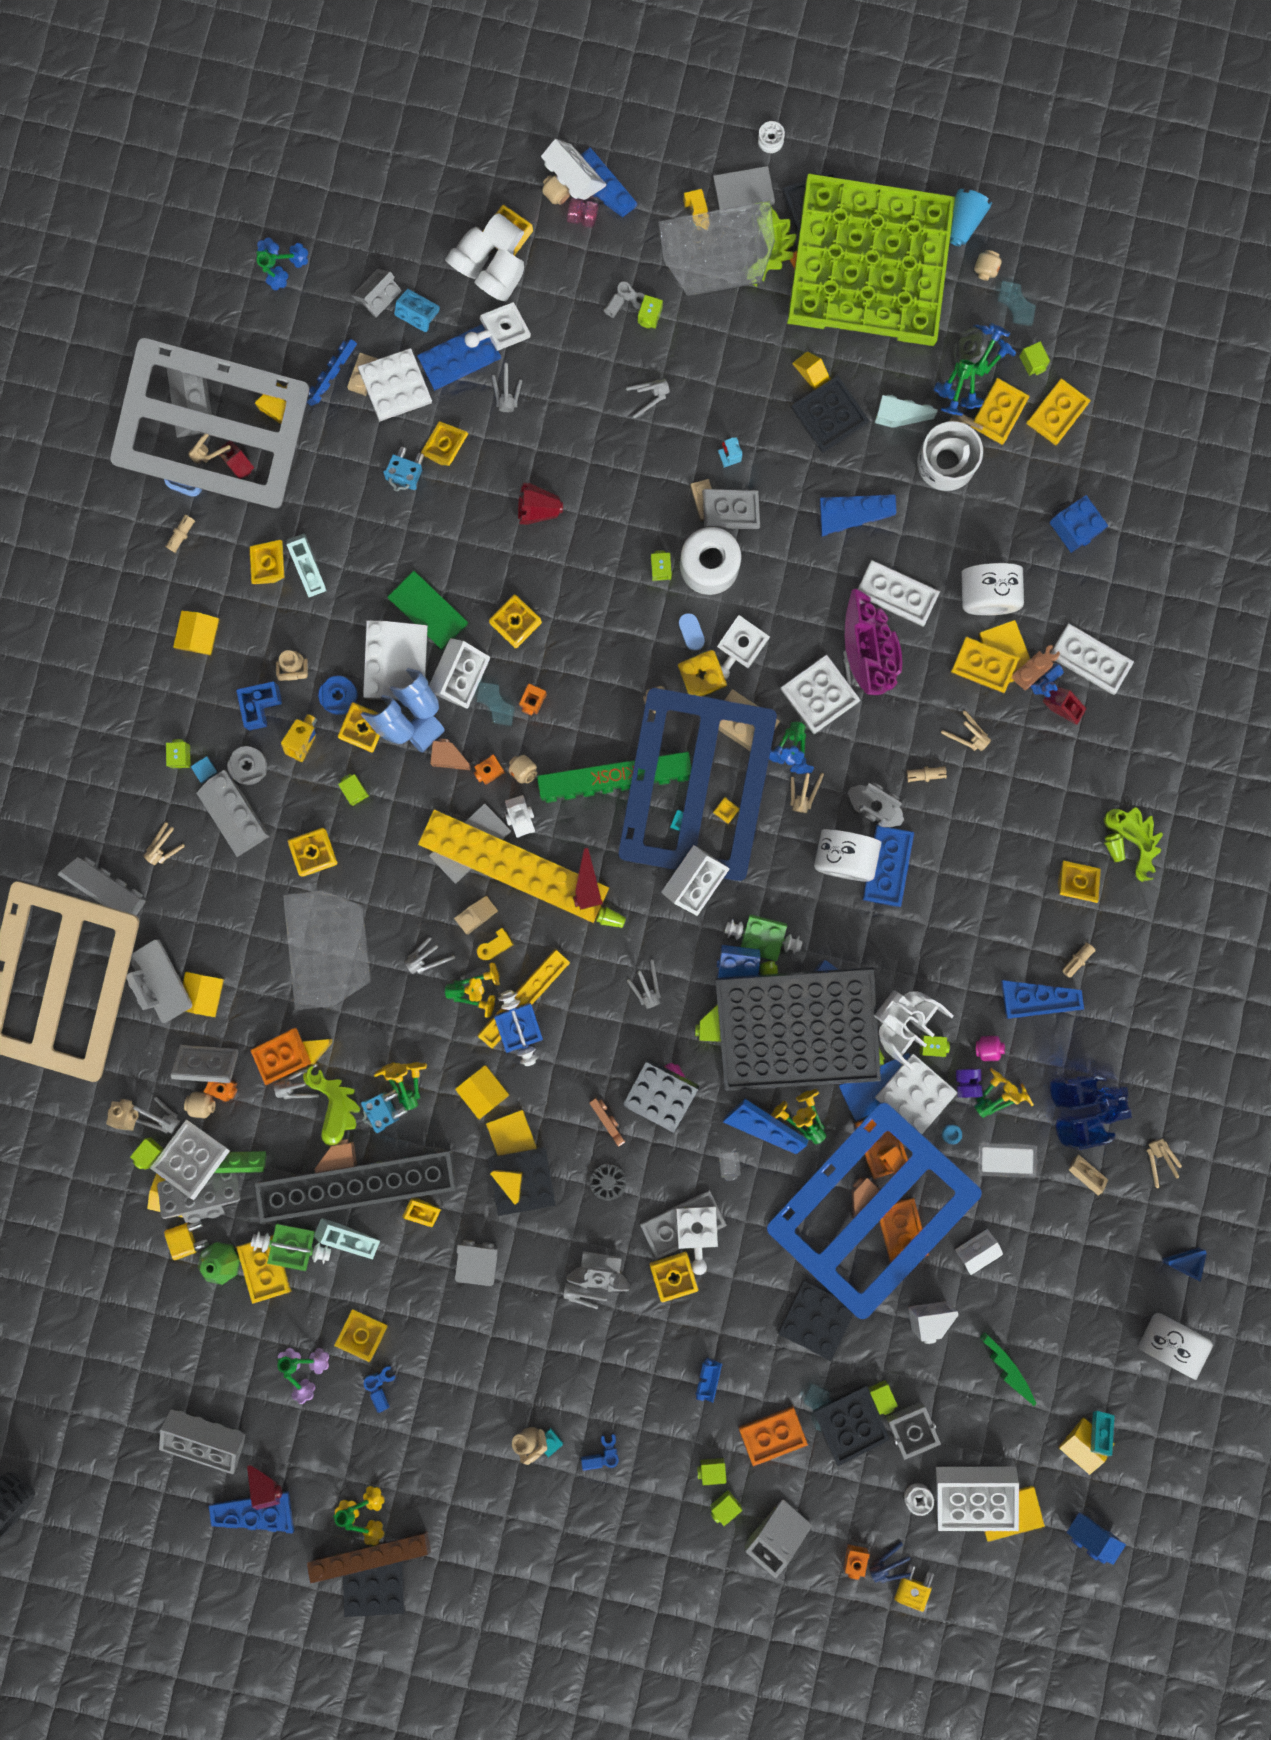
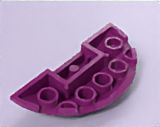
M853 589L845 620V648L848 663L855 680L866 694L881 695L893 689L898 683L896 681L897 675L902 672L900 643L896 632H891L886 623L888 617L881 608L876 609L870 603L871 598L868 595Z

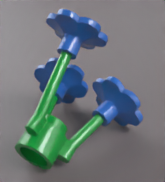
M269 237L257 243L259 248L257 250V263L263 267V272H267L266 283L273 290L286 287V280L288 279V273L283 271L282 267L277 266L275 269H270L274 266L276 259L289 258L290 262L294 263L297 268H301L302 265L308 263V250L303 248L301 243L291 246L289 249L290 254H279L278 243L273 242Z
M993 323L989 324L990 328L983 325H973V328L982 330L986 335H992V340L983 357L974 364V367H976L975 374L981 377L985 373L988 374L995 363L1007 353L1013 357L1016 354L1007 342L999 339L1001 335L1008 337L1010 332ZM998 341L1001 349L987 366L989 362L986 361V358L994 343Z
M961 359L959 363L956 362L955 369L949 380H946L944 384L936 383L934 387L935 392L939 393L943 398L953 399L950 406L942 407L941 411L959 416L963 415L957 409L959 403L957 400L963 380L968 379L969 376L970 392H968V397L961 399L960 406L968 409L982 406L984 400L976 397V392L974 391L976 372L974 362ZM958 373L957 376L960 379L955 392L951 389L954 377Z
M792 722L790 728L786 729L779 745L774 750H770L769 759L779 764L786 762V764L792 765L790 771L797 774L812 773L814 767L807 765L806 758H804L806 738L804 732L806 726L801 722ZM789 736L790 740L793 741V745L790 748H782ZM801 740L799 751V749L797 748V742Z

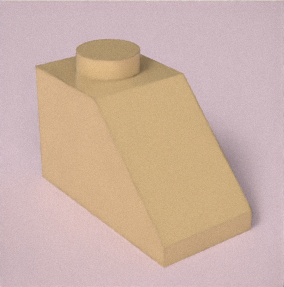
M485 896L469 906L454 919L464 932L469 935L497 913L498 910L489 898Z

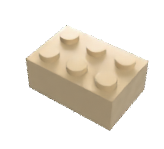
M733 689L724 700L757 706ZM776 719L775 729L780 722L778 719ZM728 720L720 721L719 731L749 751L751 750L755 729L753 725Z

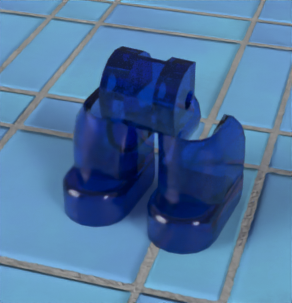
M1095 1075L1074 1078L1064 1077L1052 1080L1050 1083V1094L1056 1107L1066 1110H1076L1095 1106L1096 1104H1099L1100 1112L1078 1117L1058 1118L1056 1131L1061 1144L1065 1147L1083 1150L1114 1141L1116 1133L1107 1132L1103 1124H1111L1119 1120L1132 1118L1131 1108H1129L1127 1100L1129 1097L1128 1088L1126 1086H1116L1098 1090L1097 1081H1107V1078Z

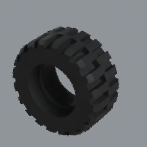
M7 1472L0 1478V1540L23 1515L35 1496L34 1488L15 1472Z

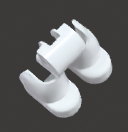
M498 213L491 218L483 232L476 226L470 229L463 236L457 247L450 250L445 261L465 276L476 279L474 283L489 295L506 302L524 271V262L513 255L514 249L524 235V232ZM496 247L498 251L486 271H481L489 258L488 254Z
M893 990L874 1015L883 1023L879 1029V1037L886 1052L913 1071L914 1067L902 1057L913 1041L924 1047L927 1044L907 1028L906 1023L910 1020L917 1028L933 1037L934 1034L925 1025L936 1010L950 1018H953V1015L943 1005L921 992H908L903 996Z

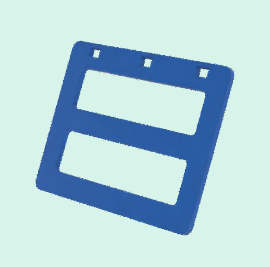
M880 1103L768 1224L767 1231L859 1319H866L980 1199L982 1192L976 1183L888 1103ZM873 1119L877 1125L868 1132L864 1128ZM886 1131H890L912 1151V1156L822 1253H817L795 1232V1229ZM832 1164L836 1169L829 1176L823 1173ZM931 1169L955 1191L954 1196L862 1293L858 1292L836 1271V1267L925 1171ZM792 1208L795 1213L787 1220L783 1215Z

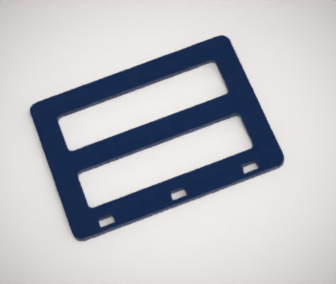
M659 688L650 689L647 693L619 847V857L625 861L677 870L693 845L697 847L719 724L721 720L753 725L755 729L731 856L728 860L715 859L729 868L724 879L744 880L747 876L777 719L776 712L768 708ZM649 709L656 711L654 722H647ZM668 710L695 714L701 718L680 833L675 850L643 844ZM639 768L645 770L643 781L637 780ZM628 827L635 828L633 839H626Z

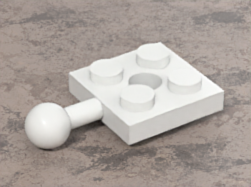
M513 302L482 314L480 320L485 331L467 333L465 343L473 348L481 340L490 337L498 351L530 338L531 333ZM506 323L510 326V329L504 330L500 325Z
M738 615L717 646L730 655L723 666H720L725 680L729 677V669L735 660L749 668L770 638V636L740 615ZM742 636H746L749 639V644L746 647H741L738 643L739 638Z
M716 1207L676 1208L678 1248H694L695 1260L691 1268L695 1274L702 1275L707 1270V1264L702 1260V1247H718ZM695 1222H700L703 1225V1229L699 1233H695L691 1229L692 1224Z

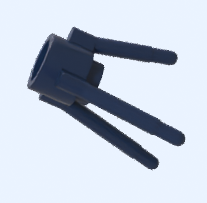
M902 1542L894 1546L880 1559L874 1561L873 1566L869 1567L870 1574L875 1583L881 1581L883 1584L887 1581L911 1576L910 1572L887 1576L889 1575L888 1570L909 1561V1556L887 1566L885 1563H882L903 1546Z

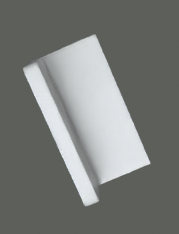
M988 1229L955 1249L970 1275L1003 1255L998 1242Z

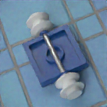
M507 990L501 993V997L498 998L504 1002L501 1008L507 1011L494 1015V1019L505 1052L508 1053L521 1048L517 1053V1056H522L520 1064L530 1066L536 1063L535 1060L538 1059V1056L533 1055L536 1049L528 1045L541 1041L543 1038L531 1003L517 1007L520 1003L519 1000L514 998L517 992Z

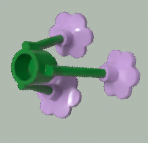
M288 1348L285 1352H281L278 1355V1370L284 1373V1378L294 1385L292 1398L297 1400L299 1404H303L306 1400L313 1398L315 1385L310 1383L308 1379H303L298 1383L291 1374L300 1368V1363H309V1368L314 1370L316 1374H321L323 1370H327L329 1367V1354L321 1348L311 1353L309 1359H301L300 1353L295 1352L292 1348Z

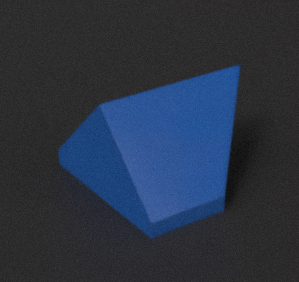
M1196 1248L1163 1258L1162 1260L1163 1263L1201 1282L1207 1253L1204 1249Z

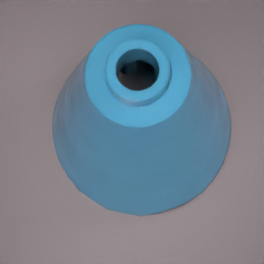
M958 189L955 196L950 243L960 247L961 244H966L992 205V202L988 203L989 198L973 190H969V193H964V189Z

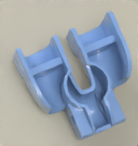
M407 668L406 672L414 682L405 688L391 686L390 690L405 707H408L414 719L410 722L402 714L401 707L392 697L386 695L381 696L382 700L388 705L386 709L376 715L362 712L361 716L385 740L396 744H403L410 740L418 751L424 752L444 732L443 726L434 717L439 709V703L423 674L419 670Z

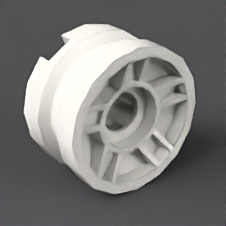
M769 121L761 126L758 144L764 152L775 153L781 149L785 131L780 123Z
M915 1483L906 1489L904 1500L908 1509L913 1514L923 1516L932 1510L934 1498L925 1485ZM915 1498H922V1501L918 1503Z

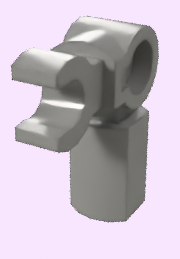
M621 282L617 287V294L612 296L604 312L614 318L623 305L624 300L628 302L630 300L636 309H640L641 304L636 300H643L645 294L636 293L628 282Z

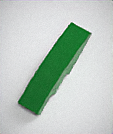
M984 1332L980 1339L994 1351L990 1358L1004 1370L1000 1377L1035 1406L1037 1403L1016 1365Z

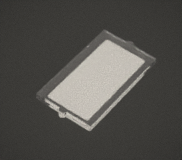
M979 1143V1157L977 1158V1161H979V1176L1036 1178L1037 1164L1039 1163L1036 1145Z

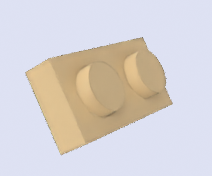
M359 353L347 386L348 390L366 396L367 390L359 373L358 366L378 360L377 358Z
M709 479L690 485L700 521H704L702 491L704 489H711Z
M1078 1154L1073 1158L1068 1170L1087 1185L1089 1189L1100 1195L1103 1193L1108 1179Z

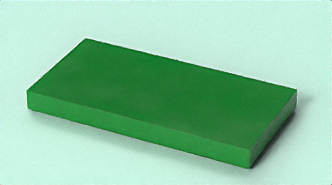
M415 571L387 597L414 624L427 625V637L441 650L447 646L450 638L454 639L468 625V622Z

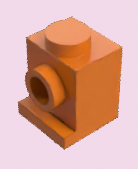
M528 684L519 703L520 707H522L521 711L531 716L533 713L538 714L547 696L546 691ZM531 699L536 700V703L534 705L529 704V701Z
M493 754L475 766L477 771L474 772V775L479 782L483 781L486 785L505 772ZM490 767L491 771L489 773H485L484 768Z
M232 1080L230 1083L208 1082L204 1093L227 1102L235 1097L237 1083ZM220 1085L224 1087L223 1092H219L218 1090Z
M894 1145L877 1155L881 1161L885 1160L883 1165L889 1173L893 1172L895 1174L906 1163Z
M847 1545L843 1569L849 1578L858 1580L860 1576L865 1577L870 1555L867 1548ZM858 1562L860 1563V1566L856 1567L854 1566V1564Z

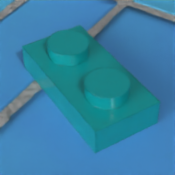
M1100 1411L1093 1412L1090 1452L1112 1456L1115 1415Z

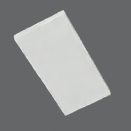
M871 560L858 587L859 591L871 598V603L923 627L940 593L936 589Z
M1069 623L1050 654L1054 655L1059 651V658L1055 661L1113 695L1116 694L1134 661Z

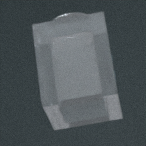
M738 1151L718 1153L721 1178H725V1181L737 1180V1176H741Z

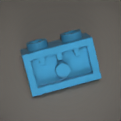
M407 289L396 301L395 316L427 332L429 323L439 313L440 306Z

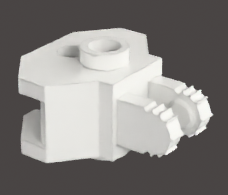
M524 796L506 800L508 814L505 816L508 825L513 826L516 837L519 838L522 835L534 833L535 829L531 818H534L531 806L527 807Z

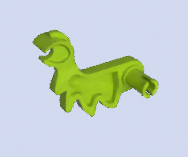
M769 203L761 205L757 216L758 226L768 253L763 260L753 264L747 272V280H750L752 285L756 287L757 280L755 278L757 276H760L762 281H764L767 271L770 269H782L781 262L793 258V252L787 250L793 246L797 239L796 234L788 235L790 220H780Z
M1136 807L1128 813L1120 809L1108 811L1104 817L1106 827L1115 833H1120L1122 837L1133 842L1140 849V857L1135 870L1137 879L1141 882L1154 879L1148 878L1146 873L1148 871L1156 872L1152 865V859L1161 852V849L1155 846L1163 834L1160 832L1153 836V817L1149 816L1142 822L1141 812Z
M311 1066L307 1074L304 1072L303 1080L306 1085L323 1092L329 1099L321 1137L326 1145L333 1146L341 1141L345 1130L355 1129L356 1120L351 1112L358 1113L360 1107L355 1101L347 1097L354 1094V1089L339 1087L341 1085V1080L339 1079L326 1080L321 1070H319L318 1075L313 1076L311 1074L313 1066Z

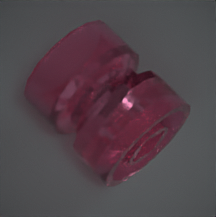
M572 197L568 209L567 222L577 225L581 222L585 227L594 228L598 203L591 201L584 203L582 199Z

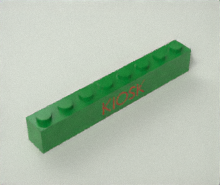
M689 752L659 756L654 783L659 782V785L669 784L670 780L676 779L678 782L688 781L691 773ZM635 760L537 776L541 800H545L546 803L556 802L557 798L564 797L565 800L575 799L576 795L582 794L583 797H590L595 795L594 792L602 791V794L613 793V789L621 788V791H628L631 787ZM639 768L637 780L643 781L645 770Z

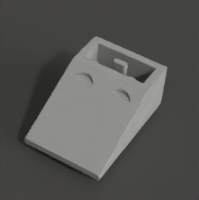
M781 1499L744 1543L745 1552L776 1579L796 1553L810 1531L812 1524L785 1500Z

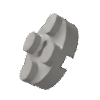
M249 746L236 749L227 764L230 776L240 784H256L267 774L265 756L259 750ZM245 761L252 763L250 770L243 769Z

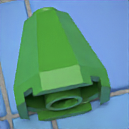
M215 1242L201 1252L198 1269L206 1282L223 1285L238 1274L240 1258L235 1252L233 1245Z

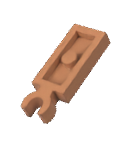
M1049 645L1044 655L1039 651L1016 671L1011 679L1026 691L1053 666L1051 661L1057 660L1060 652L1058 651L1054 655L1050 654L1053 646Z
M595 1098L590 1101V1105L618 1147L625 1143L616 1128L618 1123L613 1116L609 1117L605 1112L608 1108L602 1099L598 1101Z

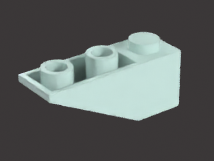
M883 395L875 423L893 428L934 419L937 409H933L930 405L922 406L915 404L912 400H899L893 395Z

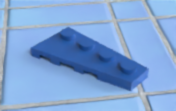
M591 148L581 154L585 161L607 184L592 196L602 200L606 206L621 217H624L637 207V202Z
M352 339L343 341L339 345L337 356L333 355L327 363L329 366L325 372L322 371L316 378L318 381L316 386L309 388L307 403L310 406L320 402L322 398L319 395L326 392L331 385L328 381L330 379L333 380L340 371V364L343 365L357 345Z
M895 495L820 498L821 537L896 515Z
M1001 980L1006 1019L1084 1009L1082 990Z
M746 1099L729 1112L723 1120V1123L794 1154L800 1152L808 1143V1139Z
M289 1491L282 1492L280 1504L259 1510L252 1507L251 1497L209 1505L211 1526L248 1528V1530L262 1529L271 1532H294Z

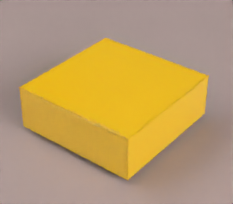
M724 797L713 813L729 824L739 811V808Z

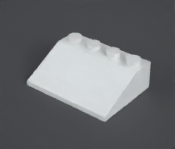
M367 621L364 698L368 700H382L381 696L386 695L392 697L395 701H400L390 690V687L405 688L414 682L406 672L407 668L419 670L425 677L427 625Z
M936 1467L938 1531H1019V1481L1016 1467Z

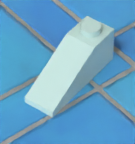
M305 533L288 539L287 547L308 597L327 591Z
M321 1218L314 1237L321 1244L373 1259L380 1240L323 1218Z

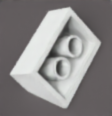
M555 139L541 156L545 161L544 165L558 175L556 177L557 180L569 188L568 192L575 199L585 200L607 185L569 143Z
M450 638L429 687L435 695L468 709L490 657L464 641Z
M693 845L661 893L674 904L698 916L729 871V868Z
M947 1301L908 1307L911 1329L926 1344L935 1343L936 1339H942L958 1316V1311Z

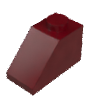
M229 440L219 449L228 445L231 448L219 454V456L239 479L247 477L254 467L242 451Z
M1057 687V691H1049L1051 696L1045 697L1043 700L1046 706L1061 717L1078 725L1086 711V707L1070 690Z
M247 1466L252 1507L259 1510L280 1504V1498L282 1497L281 1486L253 1466Z

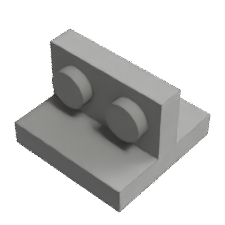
M376 269L352 296L356 301L362 302L374 317H377L402 290L393 281L395 277L390 271Z

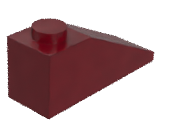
M588 848L584 849L575 890L576 895L572 896L575 907H579L580 910L603 904Z

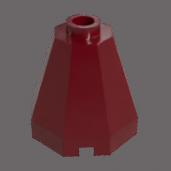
M531 483L522 484L520 492L524 493L523 496H519L518 501L519 524L528 525L557 518L559 513H562L563 502H560L559 496Z

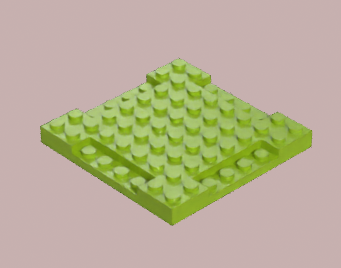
M808 174L804 190L800 234L787 324L824 329L825 326L898 337L897 341L934 346L938 338L955 197Z

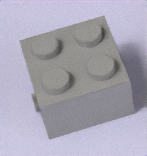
M922 1402L886 1416L895 1444L898 1446L904 1460L941 1445L935 1431V1423L933 1420L931 1421L927 1409Z

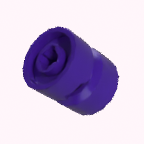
M981 1069L955 1070L956 1081L959 1082L957 1086L958 1098L983 1096L982 1085L979 1084V1081L982 1080Z

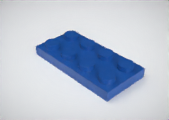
M483 324L417 355L434 391L501 359V355L496 350L490 337L481 340L476 347L471 348L466 345V334L469 332L480 333L485 331Z

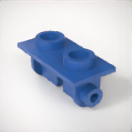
M706 1358L702 1363L700 1374L702 1380L699 1381L697 1391L695 1392L697 1400L704 1401L705 1399L709 1402H714L722 1363L710 1358Z

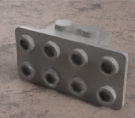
M153 940L132 953L130 962L135 972L129 973L126 978L142 1010L154 1007L161 1022L166 1023L192 1008V1002L160 940Z
M213 1173L194 1200L167 1180L159 1182L157 1185L160 1213L163 1219L182 1215L186 1223H196L200 1219L216 1218L221 1214H225L224 1205L240 1201L237 1173Z

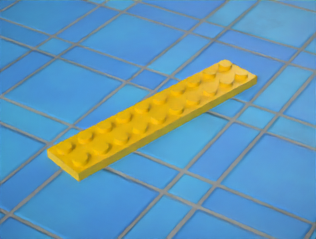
M433 811L418 845L594 923L601 905L580 910L579 907H575L572 896L576 895L575 890L579 874L439 811ZM597 883L603 903L609 887Z

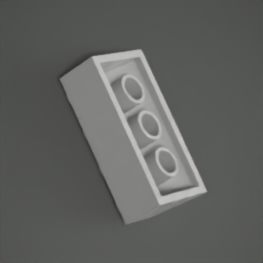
M167 368L172 404L212 415L207 379ZM175 426L177 438L204 434Z
M226 770L209 779L197 792V795L237 857L270 837L240 788Z
M77 857L59 872L58 875L103 906L137 915L146 900L141 898L143 894L135 889L129 890L126 888L127 884L119 878L114 880L110 877L111 873L102 867L98 869L94 866L96 863L87 857L85 859Z
M170 1410L160 1431L159 1450L234 1475L244 1446L245 1434L237 1429L223 1427L219 1423L205 1421L201 1417L187 1415L183 1411Z

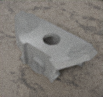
M869 783L867 786L858 785L850 788L848 794L854 809L858 813H865L864 816L873 822L876 820L878 822L877 825L881 827L900 826L904 821L903 812L900 809L902 803L899 802V798L892 793L888 795L883 792V788L880 785ZM873 801H879L882 804L880 811L876 812L871 809Z
M583 1251L581 1267L574 1269L567 1275L568 1283H573L586 1289L587 1287L605 1289L608 1292H627L630 1289V1284L620 1273L622 1257Z

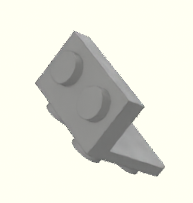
M472 1240L460 1242L457 1247L458 1259L455 1280L461 1283L492 1286L495 1279L499 1247L488 1242H483V1244H475V1241Z

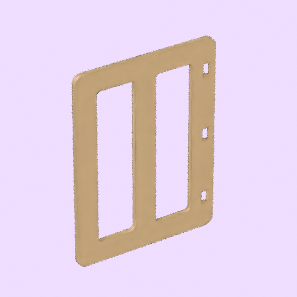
M22 881L14 882L11 885L0 931V960L5 961L3 971L0 970V1055L91 1082H96L102 1077L139 927V919L136 915ZM13 903L18 904L16 914H11ZM31 905L61 913L62 921L32 1043L3 1035L2 1027ZM84 920L113 928L116 932L85 1059L56 1051L53 1048Z

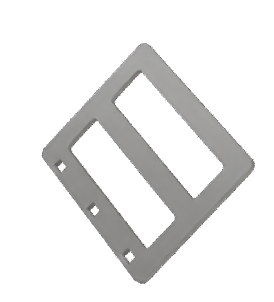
M142 338L137 343L110 457L111 462L117 467L259 505L279 508L284 499L310 391L309 386L303 381ZM160 348L171 350L170 357L159 354ZM219 364L229 366V372L218 370ZM159 365L283 399L286 401V407L280 431L276 433L147 398L146 391L152 367ZM277 380L287 382V389L276 386ZM140 418H149L273 452L274 457L267 484L260 485L134 451L133 446Z

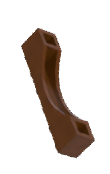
M428 1532L363 1549L313 1559L307 1562L310 1584L428 1555L431 1553Z

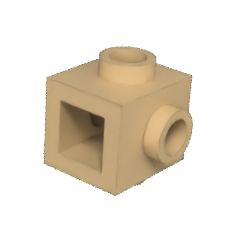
M121 1099L120 1102L112 1101L111 1107L108 1110L106 1124L115 1129L133 1131L135 1121L138 1118V1111L133 1109L132 1101Z

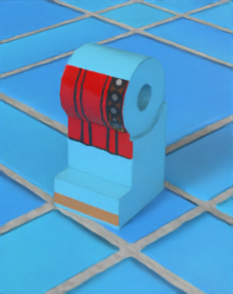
M737 437L724 441L722 443L723 449L718 450L723 468L739 463L742 459V450L740 449Z

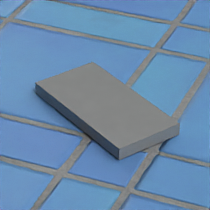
M486 804L479 808L465 822V824L501 840L511 833V830ZM433 852L429 855L455 884L471 870V868Z
M710 1190L640 1223L657 1260L679 1249L676 1208L715 1206L717 1230L727 1226ZM695 1222L692 1224L691 1229L693 1232L699 1233L703 1229V1225L700 1222Z

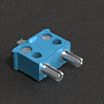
M400 447L397 456H392L387 470L384 471V476L390 485L394 487V491L398 492L400 489L406 490L408 488L412 490L417 489L416 484L422 472L421 462L424 458L423 454L418 453L415 462L403 458L406 448Z
M396 1090L389 1093L384 1092L361 1103L364 1109V1118L362 1120L373 1127L376 1133L385 1130L386 1126L400 1120L399 1117L407 1113L405 1107L396 1111L390 1100L398 1096V1093L388 1097L397 1092Z

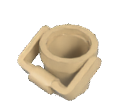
M284 651L279 656V661L276 662L278 680L289 681L307 678L308 660L304 659L296 651Z
M529 1427L514 1436L512 1448L515 1453L519 1454L521 1463L529 1465L547 1450V1442L542 1429Z

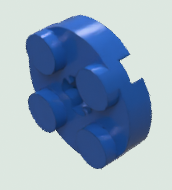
M330 677L319 689L318 696L321 705L332 714H346L353 702L357 703V689L345 677ZM336 691H340L343 694L341 700L333 698V694H336Z

